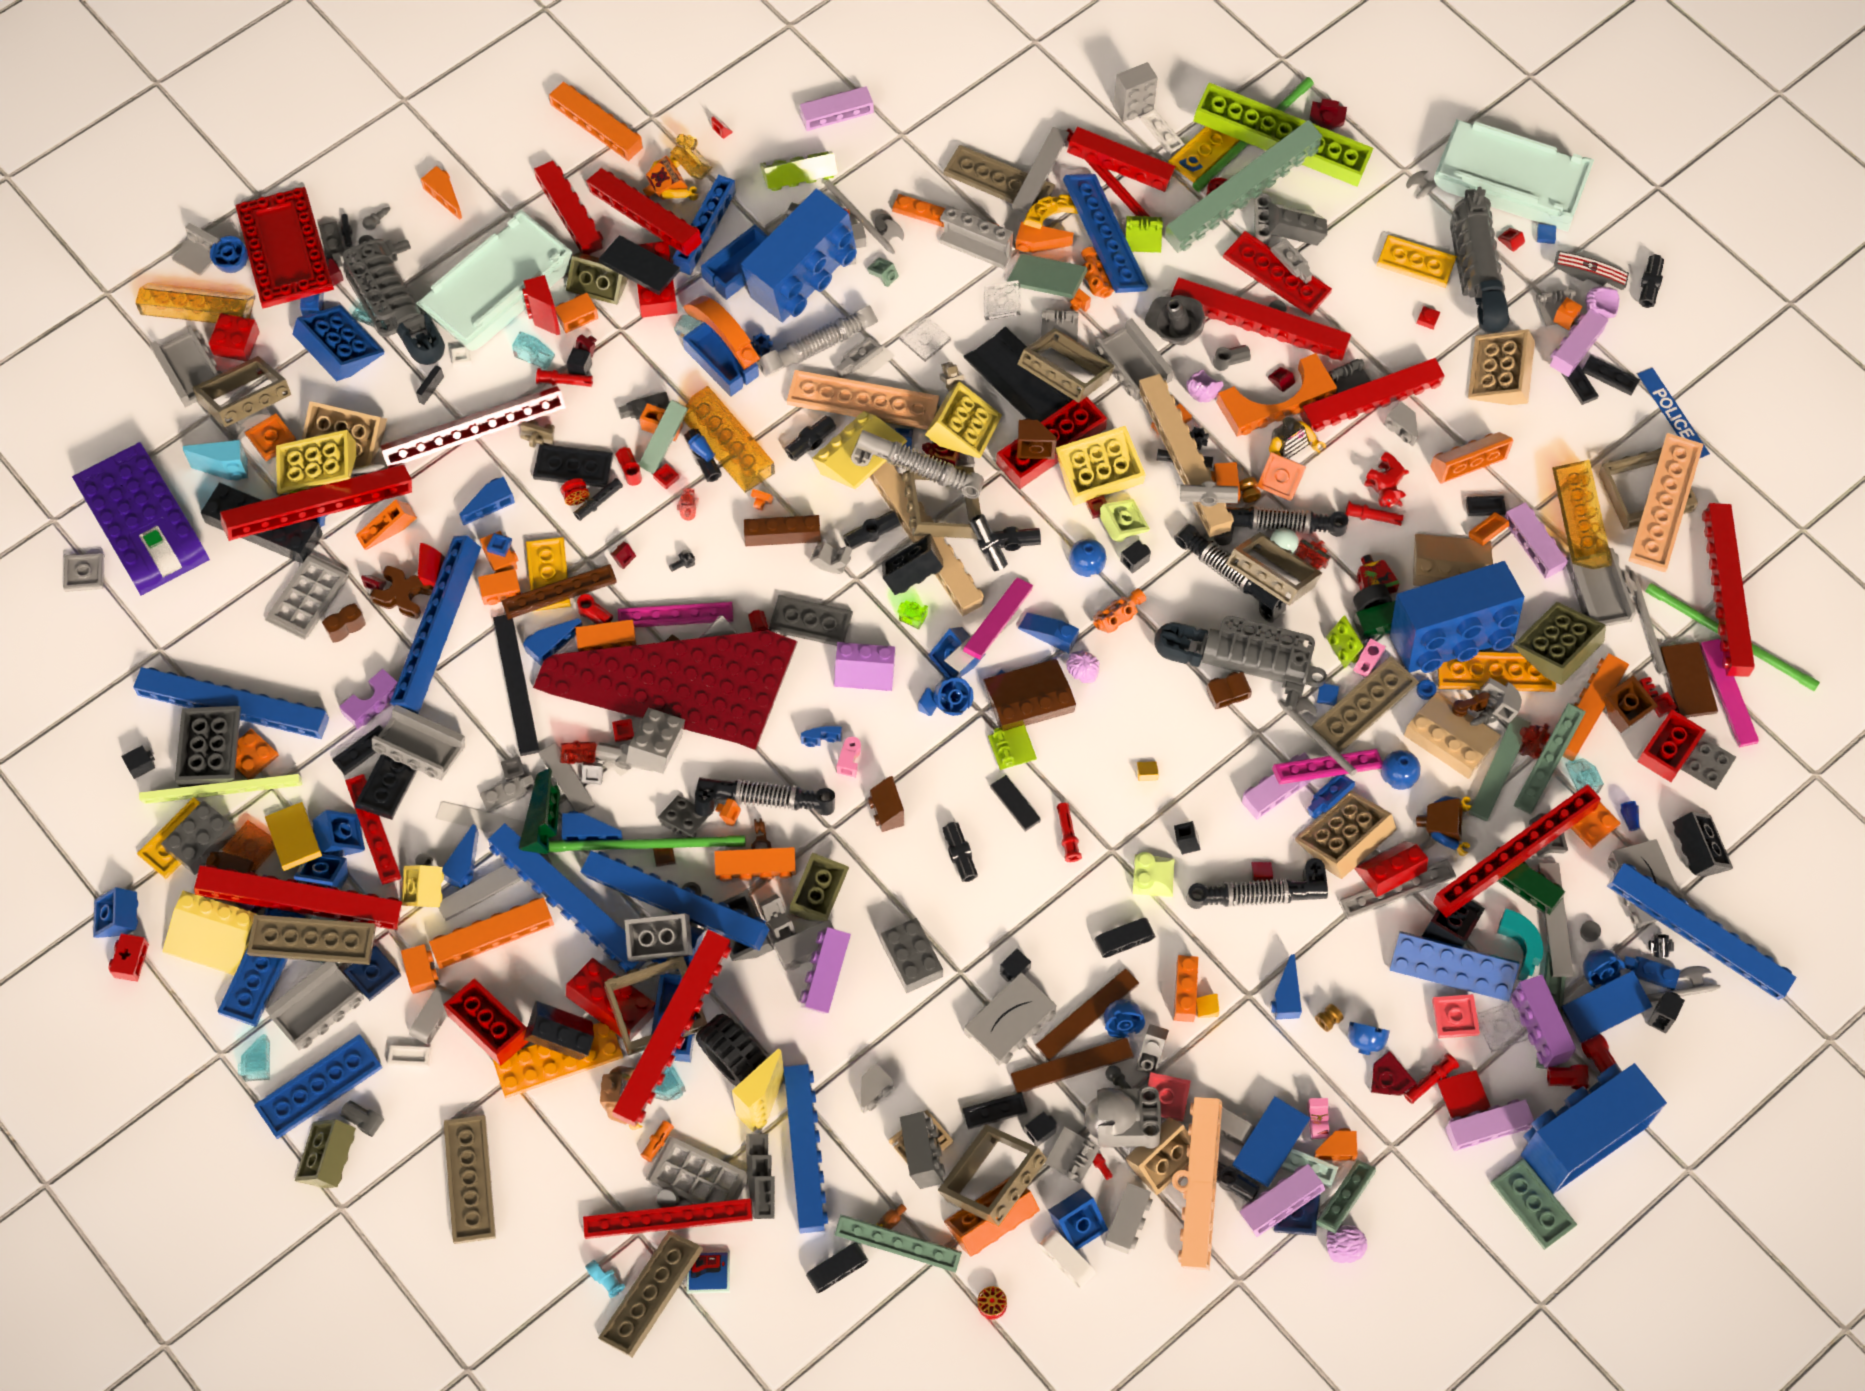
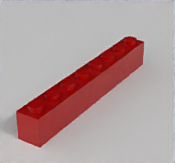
M600 168L586 180L591 194L684 255L688 256L702 244L701 233L697 227H692L683 218H678L671 210H666L660 203H655L646 194H641L635 187L629 186L623 179L615 177L612 172H607Z
M1435 357L1302 406L1299 414L1304 423L1309 425L1313 431L1319 432L1328 425L1335 426L1347 418L1351 420L1361 413L1365 412V414H1368L1377 407H1387L1396 400L1403 401L1412 394L1419 395L1426 389H1436L1441 385L1445 375Z

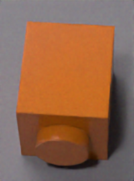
M1566 297L1558 308L1553 322L1570 330L1578 319L1583 306Z

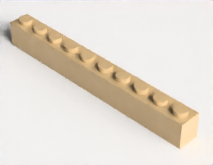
M1160 374L1139 380L1140 396L1183 484L1201 485L1206 481L1213 482L1209 467L1205 466L1204 457L1201 452H1198L1196 441L1189 434L1188 424L1182 420V412L1180 409H1177L1175 398L1172 394L1170 395L1166 380H1163ZM1193 502L1209 537L1231 531L1234 520L1232 513L1226 509V503H1217L1214 506L1207 507L1203 506L1201 502Z
M886 461L869 478L889 508L896 513L901 526L912 542L915 543L925 536H913L912 528L909 527L910 513L907 512L908 499L904 494L906 485L902 480V473H898L896 466L890 465ZM919 501L921 522H934L930 515L927 516L924 512L925 508L921 501ZM933 537L943 558L944 566L939 573L934 575L961 615L965 616L982 607L984 595L980 588H976L973 584L972 576L964 571L962 561L954 556L951 545L945 543L944 537Z

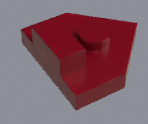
M1322 98L1321 102L1312 101L1309 119L1313 124L1331 131L1344 125L1347 107L1339 106L1340 101Z
M927 442L922 444V450L927 455L930 454V458L934 456L935 460L938 458L937 461L942 459L941 465L946 461L945 465L949 462L954 467L957 466L960 452L941 447L936 443Z
M1391 1051L1374 1063L1371 1093L1402 1096L1417 1084Z

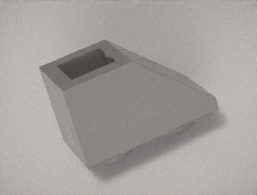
M1401 401L1387 415L1384 425L1389 431L1400 436L1402 441L1409 443L1413 447L1418 437L1416 412Z
M1149 1024L1136 1070L1148 1074L1150 1072L1156 1073L1168 1036V1029Z
M877 1063L861 1078V1111L864 1114L868 1110H874L879 1104L878 1101L883 1096H889L894 1090V1080Z

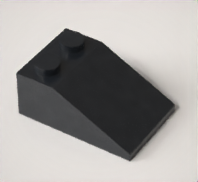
M1470 900L1447 918L1437 909L1422 937L1464 947L1485 908Z

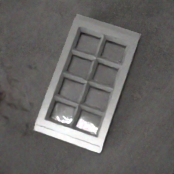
M310 553L268 613L265 621L306 640L348 579L350 572Z
M668 1136L645 1180L662 1189L666 1187L673 1188L680 1198L693 1204L738 1200L748 1181V1174L746 1171L675 1137Z

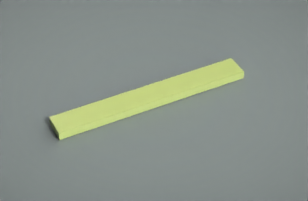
M299 774L139 792V800L144 804L192 799L193 797L202 798L295 787L302 785V778Z

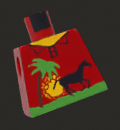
M1370 554L1361 558L1363 565L1358 568L1357 572L1360 591L1375 584L1386 585L1390 594L1398 591L1400 583L1385 560L1374 562Z

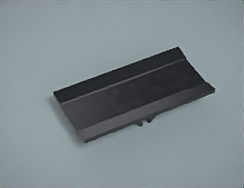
M1005 326L994 337L974 351L964 355L963 358L1025 418L1038 420L1041 423L1073 399L1018 365L1022 352L1027 346Z

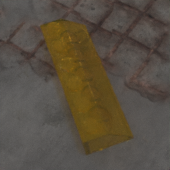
M147 283L139 288L135 304L140 315L217 323L220 313L250 319L256 296L255 294Z
M706 386L690 398L685 405L689 409L683 419L684 423L690 430L693 428L699 429L701 435L705 437L711 450L715 453L714 458L744 493H747L775 474L774 461L709 386Z
M1590 459L1552 467L1572 564L1593 570L1612 566Z

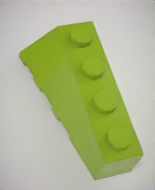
M832 151L808 154L806 159L803 156L792 157L789 162L782 159L774 160L772 165H766V162L760 163L766 187L772 191L781 190L782 186L787 185L789 187L799 186L800 182L805 181L806 183H814L818 178H823L824 180L834 178V175L838 174L835 156Z

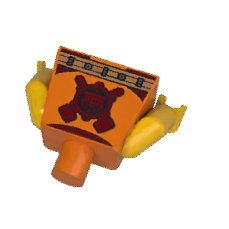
M671 154L670 158L666 155L662 159L655 160L649 172L646 173L650 184L642 190L648 197L655 193L662 200L689 197L690 200L695 201L699 197L695 186L687 190L688 186L677 169L680 166V159H677L675 154Z

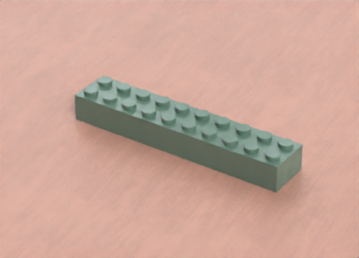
M1307 120L1169 223L1166 227L1165 239L1177 253L1182 250L1183 252L1188 250L1192 246L1191 243L1195 240L1200 241L1210 229L1212 231L1220 225L1219 222L1223 219L1228 220L1234 215V211L1238 208L1240 210L1243 209L1251 198L1256 199L1266 187L1268 189L1271 188L1278 178L1287 176L1290 173V169L1294 166L1296 168L1299 167L1306 157L1314 156L1319 151L1318 148L1321 144L1322 135L1310 120Z

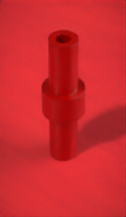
M1097 1153L1092 1163L1095 1168H1099L1104 1178L1109 1180L1113 1175L1105 1164L1106 1160L1103 1155Z

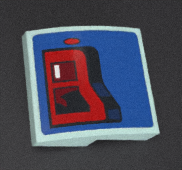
M730 1251L701 1252L687 1274V1294L730 1293Z

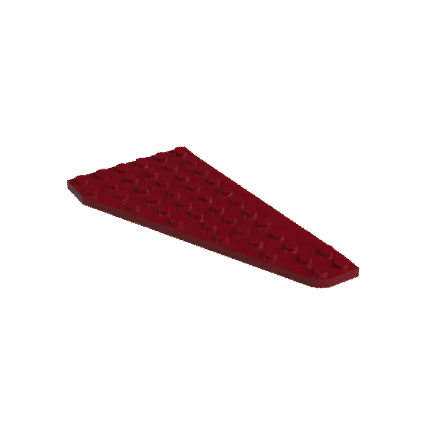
M766 630L554 654L543 662L533 688L556 697L643 719L647 709L651 708L685 719L684 730L733 742L756 751L798 641Z

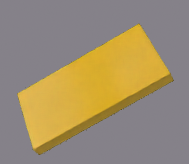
M1205 126L1172 156L1168 163L1176 166L1175 169L1194 183L1240 140ZM1190 157H1196L1198 162L1191 163L1188 159ZM1186 158V163L1189 166L1196 167L1201 164L1203 168L1192 172L1180 165L1179 161Z
M1387 235L1377 267L1446 288L1457 256Z
M564 537L526 541L530 591L568 578ZM568 599L535 611L571 607V602Z
M195 797L136 853L165 879L181 864L165 851L161 843L201 803Z
M303 802L265 816L284 871L322 856Z

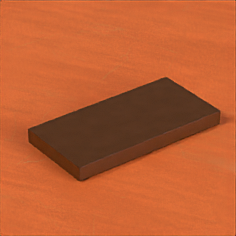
M1699 642L1661 647L1660 651L1667 670L1666 674L1674 702L1678 707L1677 712L1686 718L1717 714L1718 707Z

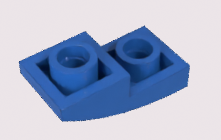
M840 726L817 727L801 733V744L807 747L821 746L822 740L834 743L836 741L841 742L842 727Z

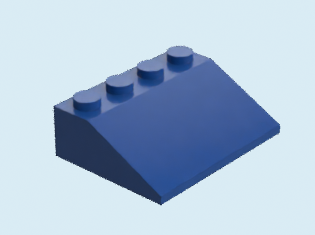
M341 305L296 319L292 335L336 382L353 376L385 353Z

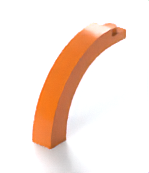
M701 295L683 307L692 322L696 320L705 322L722 338L744 370L760 360V357L750 344L751 340L741 326L714 299Z

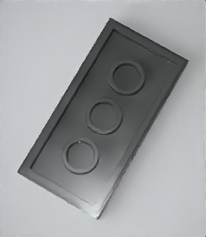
M778 595L769 630L775 633L837 646V642L845 643L853 611Z

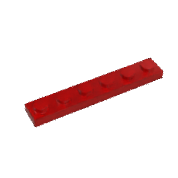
M364 774L345 780L354 808L367 782ZM355 808L382 885L402 879L380 817Z

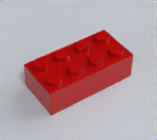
M661 241L637 244L671 262L668 243ZM673 280L660 295L637 284L642 318L678 313Z
M592 957L566 984L565 997L621 1037L604 988L607 979L613 978L617 974ZM629 985L613 992L630 1040H632L654 1017L656 1003L635 987Z
M475 978L443 1004L447 1016L500 1066L529 1042L524 1040L527 1027Z

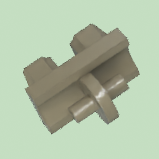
M953 362L941 364L943 373L939 374V377L946 384L948 391L959 381L965 380L964 374L958 371L956 364H953Z
M534 419L528 422L522 421L520 424V438L529 441L530 447L535 448L536 444H554V425L546 424L544 427H541L537 420Z

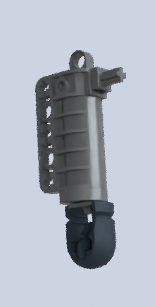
M1478 187L1477 190L1466 189L1465 198L1455 205L1450 221L1462 295H1469L1470 298L1475 297L1476 305H1478L1477 318L1480 329L1489 333H1497L1507 327L1510 317L1504 294L1505 283L1501 274L1502 267L1498 262L1497 241L1494 239L1495 230L1492 227L1491 202L1485 197L1486 190L1482 189V187Z
M370 235L361 236L358 241L359 245L344 251L343 260L347 267V281L374 328L382 337H388L397 333L410 356L419 364L430 365L436 363L444 355L445 344L431 317L428 314H422L393 262L398 261L397 254L411 249L409 241L406 239L392 244L390 239L384 242V240L374 239ZM349 255H352V257L355 258L354 264L352 259L348 257ZM382 322L388 330L382 329ZM426 329L427 335L422 332L417 334L416 338L411 337L413 334Z
M1235 616L1225 617L1221 623L1220 631L1210 628L1209 635L1206 629L1200 628L1196 630L1194 626L1170 622L1161 626L1154 638L1157 652L1165 659L1183 664L1189 662L1191 666L1199 667L1202 660V663L1283 683L1282 688H1285L1284 694H1287L1284 708H1288L1287 710L1290 711L1296 710L1298 698L1302 697L1305 684L1321 687L1327 678L1324 669L1310 665L1315 647V640L1312 636ZM1229 621L1233 622L1232 628H1228V625H1226ZM1247 626L1252 627L1254 633L1246 632L1244 628ZM1269 631L1271 632L1270 635L1272 636L1266 637V635L1263 633ZM1283 636H1290L1292 642L1282 641L1281 638ZM1188 639L1202 642L1201 644L1197 643L1196 651L1199 654L1193 651H1185L1189 650L1191 641ZM1305 640L1308 641L1309 644L1307 648L1303 644ZM1319 673L1322 675L1323 680L1315 681L1312 675Z

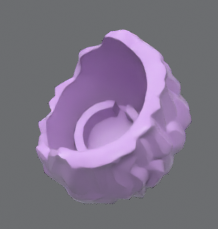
M1602 286L1589 290L1585 299L1587 312L1589 309H1592L1605 318L1616 317L1620 300L1617 293L1618 290Z
M1204 370L1194 373L1187 381L1188 393L1193 399L1201 403L1210 402L1216 398L1224 386L1221 380L1216 381L1212 379Z
M1081 650L1071 653L1066 662L1068 673L1072 674L1074 679H1079L1082 683L1095 682L1100 670L1099 660L1088 651Z
M1341 1225L1336 1234L1331 1231L1327 1232V1252L1333 1262L1353 1263L1361 1259L1365 1254L1368 1246L1365 1234L1356 1226Z

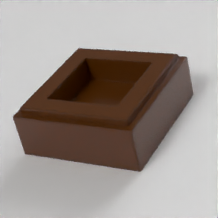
M653 848L656 867L676 864L673 848Z

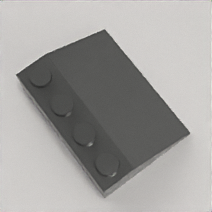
M240 706L182 708L175 782L180 788L235 780L241 715Z

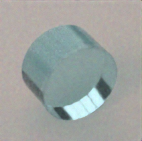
M681 315L674 326V331L683 338L697 328L700 323L691 316Z

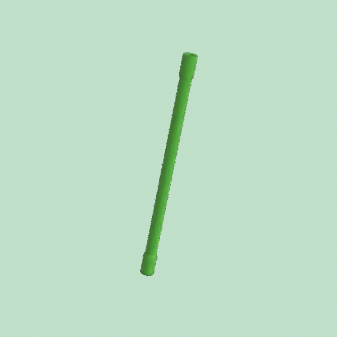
M1306 77L1275 109L1284 112L1314 85L1313 80L1310 77ZM1240 140L1215 165L1192 184L1193 188L1200 192L1249 143Z
M1649 584L1645 591L1647 594L1659 601H1663L1718 634L1719 623L1668 594L1657 585ZM1752 643L1754 656L1797 680L1813 692L1816 690L1820 681L1806 673H1802Z
M745 835L584 841L549 840V852L722 846L746 847Z

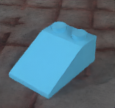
M240 440L183 446L185 456L190 467L227 480L239 481L248 478V461Z

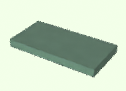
M1021 254L1007 283L1009 286L1074 299L1088 270L1086 266Z
M1524 1158L1490 1183L1544 1251L1578 1225Z

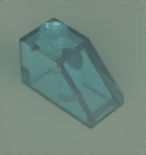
M521 331L512 344L515 358L545 370L548 369L555 357V353L538 338Z
M1585 758L1565 764L1577 791L1588 784L1597 794L1600 792L1604 783L1596 766Z
M266 1034L261 1035L241 1055V1063H238L237 1069L238 1075H241L245 1082L270 1080V1040Z
M673 1065L667 1067L664 1072L666 1077L661 1086L657 1085L654 1092L657 1093L655 1099L668 1102L679 1099L686 1090Z

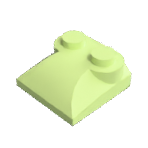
M1134 499L1106 503L1100 508L1101 521L1114 541L1122 542L1126 537L1150 530Z
M1148 852L1135 854L1133 894L1173 897L1174 859L1153 856Z

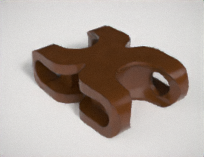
M385 566L382 571L384 578L391 582L392 585L386 590L373 589L369 595L370 600L385 609H393L398 606L399 612L402 615L418 619L422 612L418 604L412 602V599L419 594L431 595L433 591L432 585L424 586L417 575H412L406 579L403 570L392 566Z

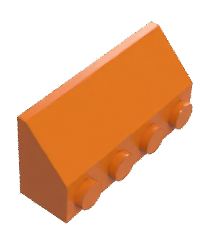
M1501 432L1490 433L1482 439L1472 440L1464 446H1456L1448 452L1436 454L1432 459L1430 467L1439 483L1443 484L1506 460L1514 440L1512 437Z
M1010 1177L975 1201L989 1208ZM1026 1188L999 1226L963 1209L946 1219L944 1223L960 1247L972 1257L980 1253L982 1249L991 1243L998 1241L1007 1232L1014 1230L1025 1220L1032 1218L1040 1209L1031 1191Z

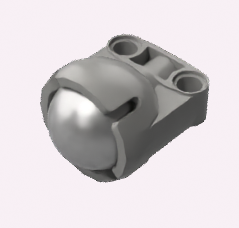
M1150 1086L1143 1089H1098L1097 1097L1088 1104L1085 1111L1086 1127L1098 1139V1146L1103 1148L1144 1146L1150 1149L1157 1147L1160 1143L1161 1108L1158 1090Z

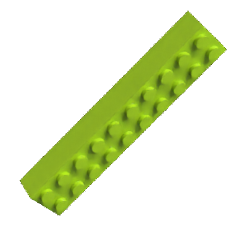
M1210 82L1199 102L1193 119L1196 123L1266 151L1306 122L1303 119ZM1313 124L1322 135L1321 144L1318 148L1319 151L1312 157H1306L1301 165L1358 187L1374 148Z

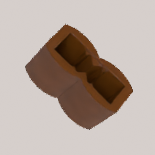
M356 603L342 608L339 613L326 617L322 624L332 643H336L345 639L349 633L361 630L366 625V622Z
M1232 672L1222 679L1214 678L1209 681L1206 688L1215 710L1251 698L1252 695L1244 672Z

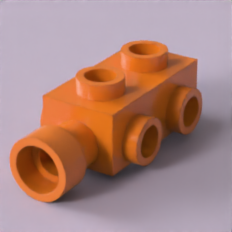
M1087 247L1081 252L1083 260L1086 261L1082 266H1086L1088 270L1084 278L1089 283L1091 293L1094 296L1105 299L1114 292V289L1101 261L1096 258L1097 253L1094 247Z
M1137 588L1127 598L1122 596L1118 600L1112 601L1111 605L1104 610L1098 611L1093 617L1094 626L1106 633L1114 632L1119 625L1130 621L1138 613L1135 606L1146 601L1145 594L1141 589Z

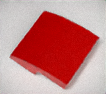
M420 543L418 578L424 586L432 585L434 588L445 556L432 546Z
M1476 1070L1437 1081L1451 1119L1458 1116L1463 1118L1475 1111L1482 1113L1488 1111V1108L1491 1107Z

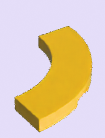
M1070 195L1047 196L1030 207L1023 224L1041 229L1043 221L1052 214L1060 212L1078 214V211Z

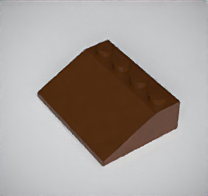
M1057 658L983 679L998 727L1003 731L1022 725L1028 726L1075 712L1076 702Z

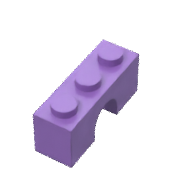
M383 668L368 681L371 689L374 691L371 698L361 700L353 694L339 706L342 715L357 729L367 725L376 713H380L385 708V705L391 701L398 682Z

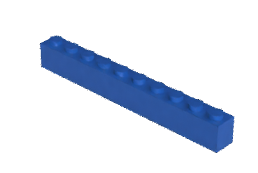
M468 535L453 536L391 698L390 704L394 707L398 705L416 714L420 712L481 550V546Z
M141 667L133 686L137 696L187 708L240 706L241 721L321 740L329 722L327 712L321 707H307L300 702L291 703L283 698L274 699L262 693L257 695L245 689L236 690L228 685L219 686L208 680L202 682L191 676L181 677L173 672L164 673L153 667Z
M504 823L488 838L489 850L495 856L500 855L508 868H514L518 871L517 875L524 882L529 881L532 884V889L538 895L542 893L551 907L554 908L556 906L560 909V914L567 921L571 919L575 923V928L583 934L585 932L592 944L596 947L601 946L604 949V954L610 960L614 958L619 963L618 966L623 972L627 973L633 969H640L647 962L628 961L625 930L539 853L520 850L521 837L507 824Z
M590 851L580 871L586 878L670 914L690 915V922L760 951L770 930L763 919L756 916L752 919L748 917L746 912L740 909L733 911L729 905L723 902H719V904L714 903L712 898L704 894L701 897L695 895L696 892L690 888L685 887L683 890L678 887L677 883L671 880L664 882L660 880V876L654 873L645 874L643 869L635 865L632 868L626 866L627 863L618 858L612 860L608 854L602 851L598 853Z
M1623 863L1620 865L1606 886L1777 1000L1787 995L1797 978L1790 969L1779 966L1772 957L1761 954L1754 945L1746 944L1740 940L1737 934L1723 929L1722 924L1714 920L1711 921L1705 917L1706 914L1690 907L1686 900L1673 896L1669 889L1658 886L1651 877L1640 874L1631 864Z

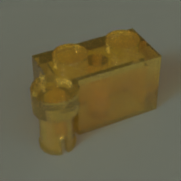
M679 134L676 138V142L679 144L673 148L670 154L691 177L702 180L713 167L696 149L698 140L694 136Z

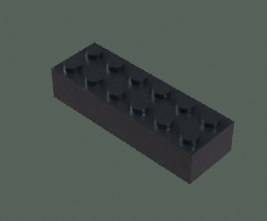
M219 482L200 513L206 524L223 530L220 512L264 500ZM306 520L242 537V539L303 564L307 556L314 550L323 533L319 523Z

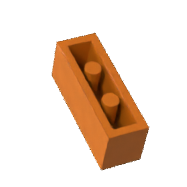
M633 620L575 627L579 652L637 645Z
M1178 955L1173 1021L1194 1022L1199 960L1197 956Z

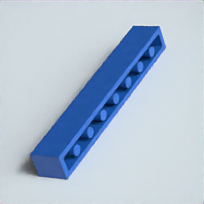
M808 1064L785 1066L784 1077L800 1234L825 1231L824 1224H828L827 1211L823 1212L822 1204H826L825 1191H821L820 1183H824L823 1170L819 1171L818 1163H822L821 1150L817 1151L816 1143H820L819 1130H815L814 1123H818L817 1110H813L812 1103H816L815 1090L811 1091L810 1083H814L813 1070L809 1071Z

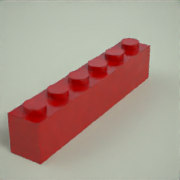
M1078 126L1070 139L1067 149L1069 154L1163 192H1166L1176 167Z
M552 160L534 168L538 184L579 251L590 255L603 249L602 241L604 239L601 232L596 231L593 219L591 217L588 218L585 206L583 204L580 205L579 197L575 191L572 192L569 180L567 178L564 179L561 167L559 165L556 166Z

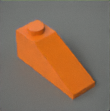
M437 166L421 178L423 189L460 220L462 215L450 176L445 170H441Z
M1021 221L1016 237L1017 250L1035 253L1072 246L1074 233L1045 226L1037 229L1024 225V222Z
M395 499L357 533L356 537L363 548L368 550L403 531L417 517L408 503Z

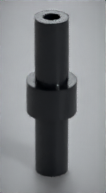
M342 214L341 233L344 236L345 246L351 247L353 245L351 238L353 233L352 226L349 225L348 214Z

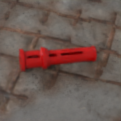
M537 368L536 384L593 386L592 375L559 373L556 369L548 371Z
M1349 500L1345 511L1347 516L1357 517L1362 521L1371 519L1399 526L1402 525L1404 517L1403 514L1369 508L1367 504H1354Z
M1060 803L1056 807L1063 834L1061 844L1065 849L1066 855L1064 859L1069 863L1077 862L1082 859V854L1078 848L1079 839L1074 833L1069 803Z
M1446 1053L1444 1059L1437 1065H1432L1431 1071L1404 1094L1405 1099L1410 1104H1414L1437 1081L1447 1078L1446 1075L1453 1069L1459 1068L1457 1060L1451 1054Z

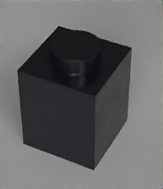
M573 347L566 362L568 373L588 375L592 366L591 353Z
M1137 540L1121 552L1120 562L1133 574L1150 562L1151 551L1146 544H1142Z
M143 745L121 756L133 779L155 769L152 763L155 758L150 750H145Z
M1193 821L1174 825L1176 842L1182 855L1201 850L1199 835Z
M1015 949L1000 964V975L1005 981L1012 982L1021 972L1025 975L1031 969V961L1021 951Z
M1043 1111L1024 1126V1133L1038 1147L1056 1133L1057 1122L1052 1115H1047Z

